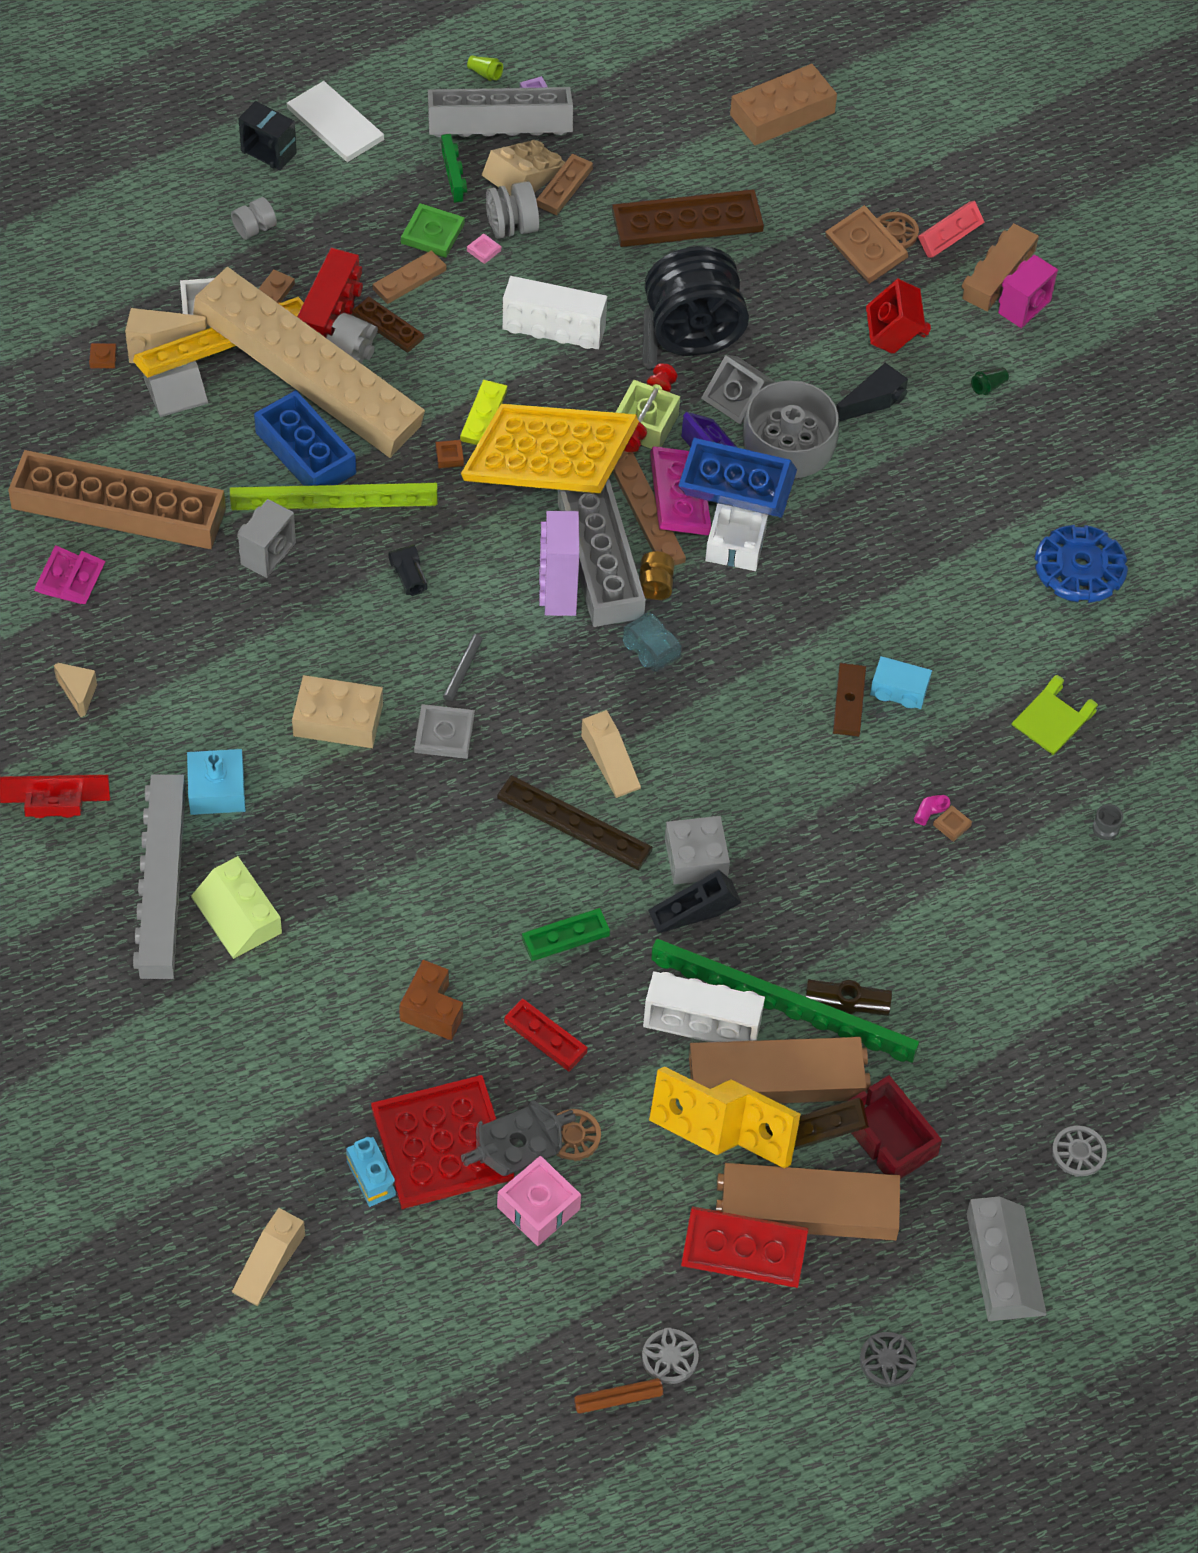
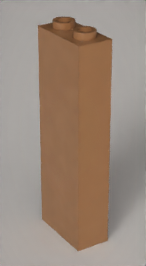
M861 1037L690 1043V1079L709 1089L732 1079L778 1103L848 1101L862 1091L866 1092L871 1086L870 1074L865 1073L864 1065L868 1063L867 1048H862Z
M725 1163L723 1174L718 1173L717 1191H722V1200H717L716 1211L809 1228L808 1234L897 1240L900 1215V1175L782 1168Z

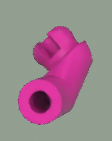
M936 795L925 798L914 817V822L925 826L930 815L942 813L950 807L949 797L946 795Z

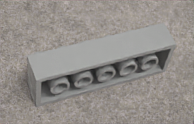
M570 87L428 90L429 135L441 137L444 134H458L462 137H468L472 134L494 136L497 133H506L509 136H516L520 133L542 135L543 133L550 132L556 135H564L567 132H573Z
M609 478L601 493L558 490L559 511H579L578 577L593 627L643 619L645 596Z

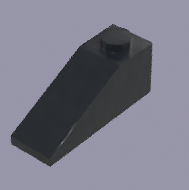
M884 363L837 404L839 422L890 408L895 402L900 403L908 392L906 390L908 378L887 363Z
M717 870L650 908L648 911L657 932L663 933L717 917L742 902L732 880L723 872Z

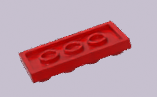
M692 1206L681 1266L798 1288L809 1228Z

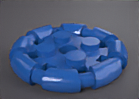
M1067 525L1051 531L1049 537L1042 539L1035 553V560L1038 561L1035 568L1042 583L1047 588L1050 586L1055 590L1054 594L1073 602L1088 600V603L1112 596L1114 590L1121 588L1128 573V567L1125 565L1127 557L1122 546L1116 539L1112 540L1109 538L1108 533L1088 525H1084V527ZM1100 544H1102V545L1104 546V548L1101 550V549H1100L1099 547H1097V546H1099ZM1084 559L1088 562V564L1081 565L1078 564L1075 560ZM1103 577L1108 580L1107 583L1102 580ZM1079 585H1080V586H1087V585H1088V590L1080 589V588H1079Z

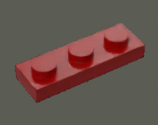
M523 998L504 1017L505 1024L568 1072L588 1052L587 1046Z

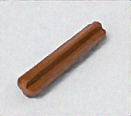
M657 1378L577 1395L574 1399L577 1413H585L660 1397L663 1395V1386L661 1380Z

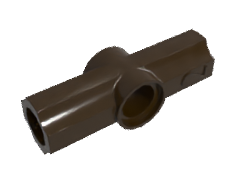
M808 979L805 997L848 1014L862 1012L889 1016L892 991L862 987L853 980L833 983ZM843 996H850L854 999H846Z

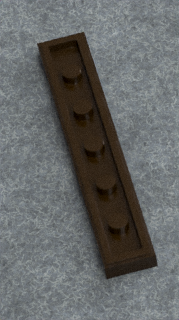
M512 775L497 794V799L638 871L652 852L653 847Z

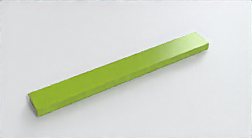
M437 483L230 487V503L232 510H256L267 499L286 509L436 506Z

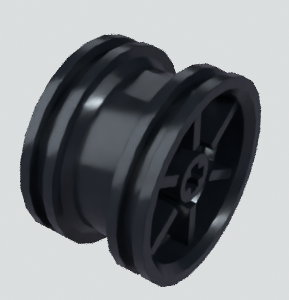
M687 247L664 256L648 271L644 288L650 309L653 311L652 322L658 343L665 350L680 356L712 354L729 347L745 332L749 322V314L744 296L739 291L740 279L736 264L729 254L713 247Z

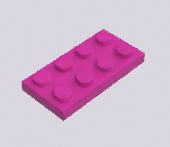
M653 446L650 458L659 529L709 535L711 521L708 500L686 496L679 487L689 451Z

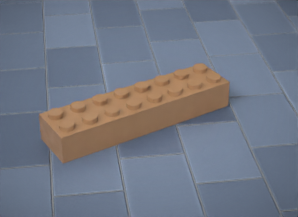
M27 450L23 452L8 489L11 507L15 510L206 549H212L226 511L224 490Z

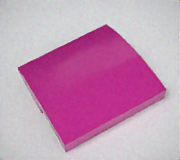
M55 545L34 591L71 602L86 604L106 561L84 551L77 555Z

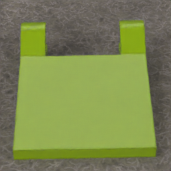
M1058 675L1051 679L1046 688L1012 722L1015 728L1052 755L1096 713L1098 706L1095 701L1089 699L1081 710L1077 712L1056 697L1063 689L1062 684L1064 683V679Z

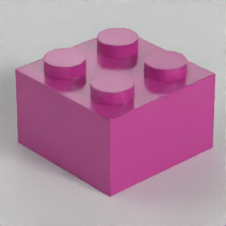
M1035 254L1028 261L1024 260L1019 265L1017 271L1012 275H1007L1002 283L1003 292L999 298L1000 306L998 313L1022 329L1051 301L1058 269Z

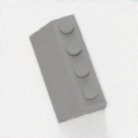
M1000 1196L971 1199L966 1214L988 1321L1046 1316L1047 1313L1024 1206Z

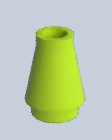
M471 55L468 59V69L475 71L488 81L500 79L503 73V64L497 58Z

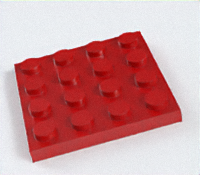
M482 1075L371 1103V1110L388 1167L395 1179L394 1187L401 1209L509 1182L514 1178V1173L502 1176L487 1164H481L480 1160L468 1166H465L461 1160L462 1154L473 1151L477 1147L476 1128L478 1123L482 1121V1125L496 1120Z

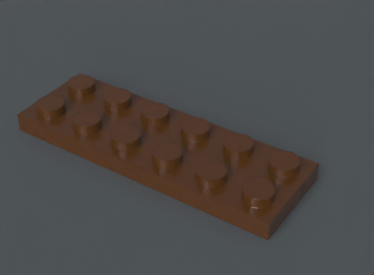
M754 189L612 204V213L620 247L763 232L764 229Z

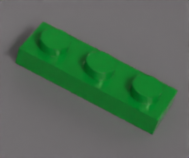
M451 134L441 135V151L453 202H463V193H467V183L465 178H461L463 167L461 160L457 161L459 157L458 145L453 143Z
M598 908L522 933V941L531 961H535L610 936V929L601 909Z

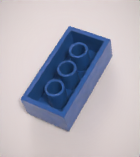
M297 390L254 413L256 434L303 486L338 485L356 474V455Z
M693 438L679 487L686 496L782 518L797 468L789 459Z

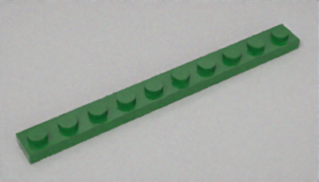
M656 939L652 947L651 960L655 961L661 968L675 969L689 979L698 978L707 982V984L725 985L733 990L742 992H755L765 997L763 1006L765 1009L782 1011L793 1020L802 1019L811 1023L816 1029L830 1030L837 1033L841 1038L861 1037V1043L872 1051L881 1050L891 1054L897 1061L913 1063L917 1054L919 1041L660 939Z

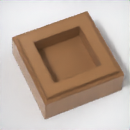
M954 806L949 807L933 823V826L953 842L972 825V821Z

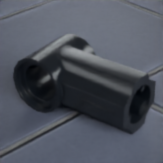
M415 545L388 552L390 565L395 568L393 570L394 574L398 573L406 595L415 596L422 594V592L428 589Z

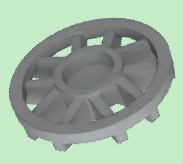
M1070 1126L1063 1129L1056 1136L1052 1147L1053 1157L1058 1166L1065 1173L1075 1175V1177L1095 1174L1102 1168L1107 1157V1148L1102 1137L1094 1130L1085 1126ZM1077 1132L1078 1139L1073 1140L1070 1133ZM1081 1132L1089 1134L1091 1137L1083 1140ZM1066 1135V1138L1069 1143L1059 1141L1063 1136ZM1094 1140L1098 1141L1099 1145L1091 1147L1089 1144ZM1057 1147L1067 1148L1068 1151L1058 1152ZM1101 1150L1102 1158L1094 1154V1152ZM1060 1158H1069V1159H1068L1067 1163L1064 1164ZM1091 1158L1098 1164L1094 1167L1088 1159ZM1072 1161L1078 1163L1077 1170L1069 1167ZM1082 1163H1083L1089 1170H1080Z

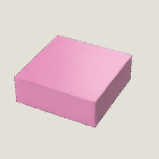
M482 234L467 246V252L485 264L501 252V246L487 235Z

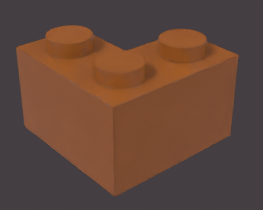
M422 960L399 1005L400 1021L452 1041L463 1019V1002L444 995L449 986V969Z

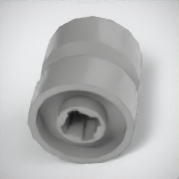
M264 197L250 202L249 207L244 205L231 212L233 225L244 240L257 235L259 229L266 231L277 224L274 210Z

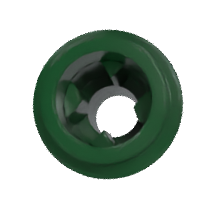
M1003 367L978 371L972 377L971 385L974 392L978 395H988L1007 382L1009 374Z

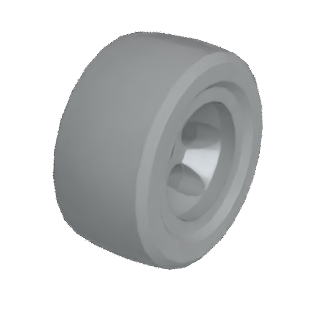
M779 381L765 386L753 396L745 413L743 423V443L745 449L791 460L797 468L795 478L806 477L823 469L831 460L838 442L839 416L834 402L823 390L802 381ZM776 430L778 433L772 434L770 431ZM807 436L809 440H803L801 437ZM789 440V441H791L792 443H791V444H785L783 441Z

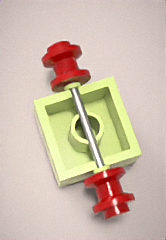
M657 364L653 369L654 375L648 378L647 384L633 380L615 412L636 414L639 421L624 449L625 452H636L641 445L651 449L653 446L662 447L678 418L680 396L670 393V384L676 382L678 375L671 365Z

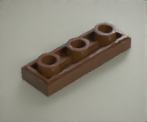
M369 296L352 310L353 316L377 326L379 334L407 353L424 339L422 332Z
M840 663L833 734L860 736L866 666Z

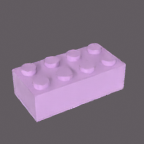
M546 511V522H541L539 605L545 606V615L576 616L579 568V511Z

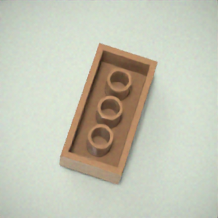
M810 64L733 95L730 116L754 145H758L835 113L837 93L815 66Z

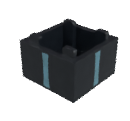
M257 101L238 118L240 145L243 154H248L270 165L272 169L275 168L279 171L297 154L294 120Z

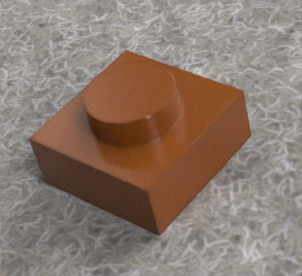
M91 343L90 368H115L116 344Z
M461 440L435 442L438 468L464 466Z

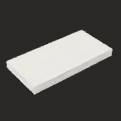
M325 81L287 102V109L346 162H349L384 140V134Z

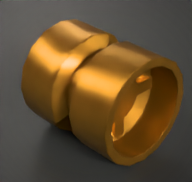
M654 551L644 554L641 558V575L639 580L646 599L665 600L672 594V577L675 561L667 553Z

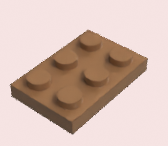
M865 205L825 231L829 241L869 284L908 258L907 250Z

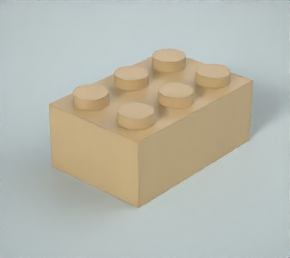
M303 675L292 718L293 736L373 748L383 707V687Z

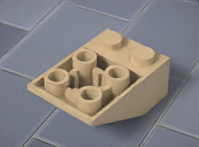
M531 140L491 150L482 176L497 187L505 186L509 195H511L512 184L526 181L531 183L535 193L554 178L565 161L557 153L546 149L540 141Z

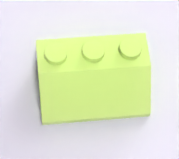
M238 856L214 868L191 895V898L233 959L282 933L279 914Z

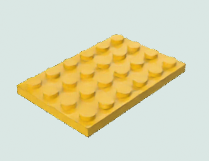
M501 404L461 475L464 481L601 493L639 421L636 414Z

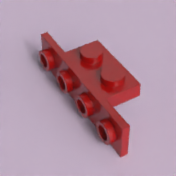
M109 775L0 777V803H25V817L44 818L47 816H62L70 818L81 815L83 801H110Z

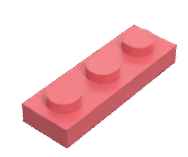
M971 201L920 234L918 238L926 255L931 258L985 222L976 202Z

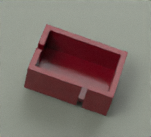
M890 1075L870 1086L868 1093L862 1091L848 1100L860 1098L863 1101L869 1128L851 1134L872 1160L878 1157L876 1165L883 1174L900 1175L901 1179L938 1156L942 1139Z

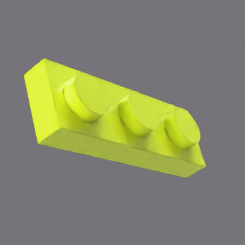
M483 380L460 435L462 442L478 445L496 411L503 403L507 393V385Z

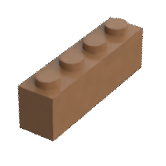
M1014 223L1008 231L1004 230L999 237L997 245H992L988 250L985 260H980L972 276L968 275L962 284V289H964L962 299L988 312L1002 294V283L1006 276L1015 273L1019 265L1024 260L1028 261L1035 253L1039 236Z

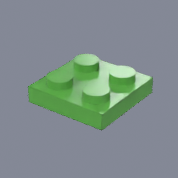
M420 203L401 236V244L426 252L432 250L436 255L446 258L465 224V217Z

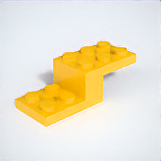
M664 1066L657 1070L649 1121L715 1155H719L739 1145L782 1168H786L792 1162L801 1114L732 1079L709 1089ZM676 1099L679 1100L680 1105L683 1107V1111H681L677 1107ZM766 1123L769 1124L773 1132L772 1136L766 1130Z

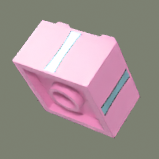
M539 1156L499 1190L497 1196V1208L537 1246L580 1210L581 1194L542 1156Z

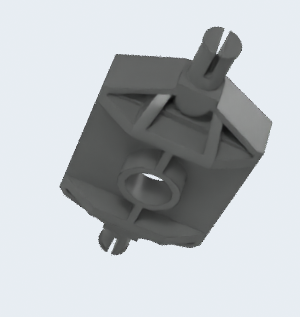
M531 1100L529 1106L484 1125L480 1121L476 1128L477 1147L473 1151L462 1154L461 1160L465 1166L480 1160L481 1164L485 1163L502 1176H507L526 1168L539 1156L547 1159L559 1154L562 1148L561 1128L568 1123L576 1121L575 1113L573 1114V1110L555 1115L538 1102ZM518 1138L523 1142L524 1146L520 1148L513 1146L510 1143V1139Z

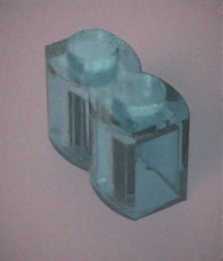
M648 612L624 626L623 643L627 649L634 650L639 655V660L644 667H650L652 671L657 672L681 657L680 643L652 613Z

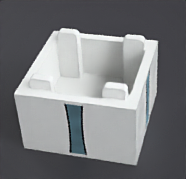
M717 503L707 542L705 561L756 571L766 533L768 514Z

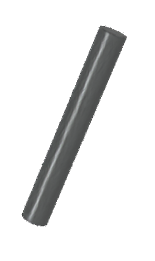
M474 634L443 695L445 700L453 701L483 640L480 635Z

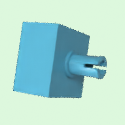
M242 749L187 752L190 815L245 812Z

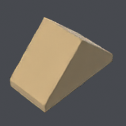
M62 663L55 664L56 680L79 716H85L97 687L95 671Z

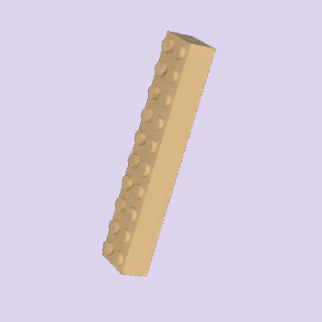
M226 267L195 296L194 315L206 316L207 325L389 458L421 427L425 412L423 408L229 267Z

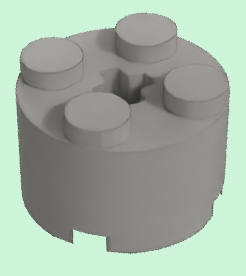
M340 314L332 325L333 328H336L333 335L328 334L327 339L361 364L364 359L370 360L375 350L372 342L377 334L378 327L350 314Z

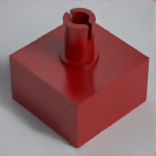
M898 278L866 305L870 343L889 353H896L916 335L925 338V335H928L931 330L930 323L925 322L920 288Z

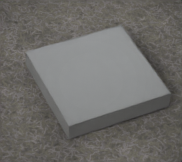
M422 704L414 753L468 759L475 710Z

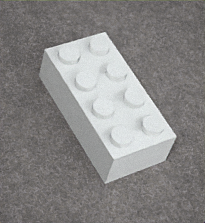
M510 276L503 296V330H508L514 334L532 335L538 339L556 340L562 344L580 345L585 349H599L606 328L607 296Z
M653 971L645 1002L643 1027L707 1042L757 1041L765 997L752 991L742 992L733 990L725 985L716 986L703 983L695 978L685 979L676 977L669 972L659 973Z

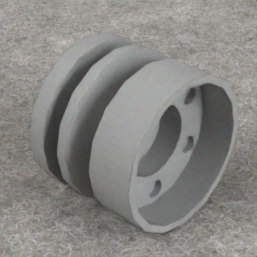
M529 181L512 184L510 196L505 186H499L498 192L494 187L487 188L486 212L496 239L504 238L505 231L507 236H513L515 224L520 234L538 232L539 213L537 201Z

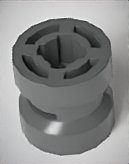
M1112 804L1100 806L1092 826L1094 834L1103 840L1116 838L1123 821V812L1119 807Z

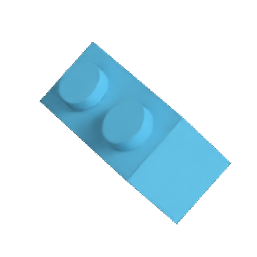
M881 656L872 681L870 695L875 696L881 701L890 700L901 703L906 708L921 709L932 670Z

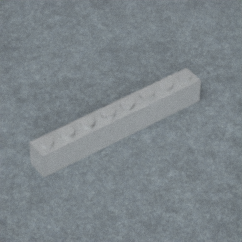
M151 775L150 785L145 786V801L149 802V808H144L143 823L147 825V832H142V848H146V854L140 856V872H144V879H139L138 893L143 898L142 903H137V920H141V927H136L135 944H139V952H134L133 967L139 970L140 979H174L186 792L184 775Z

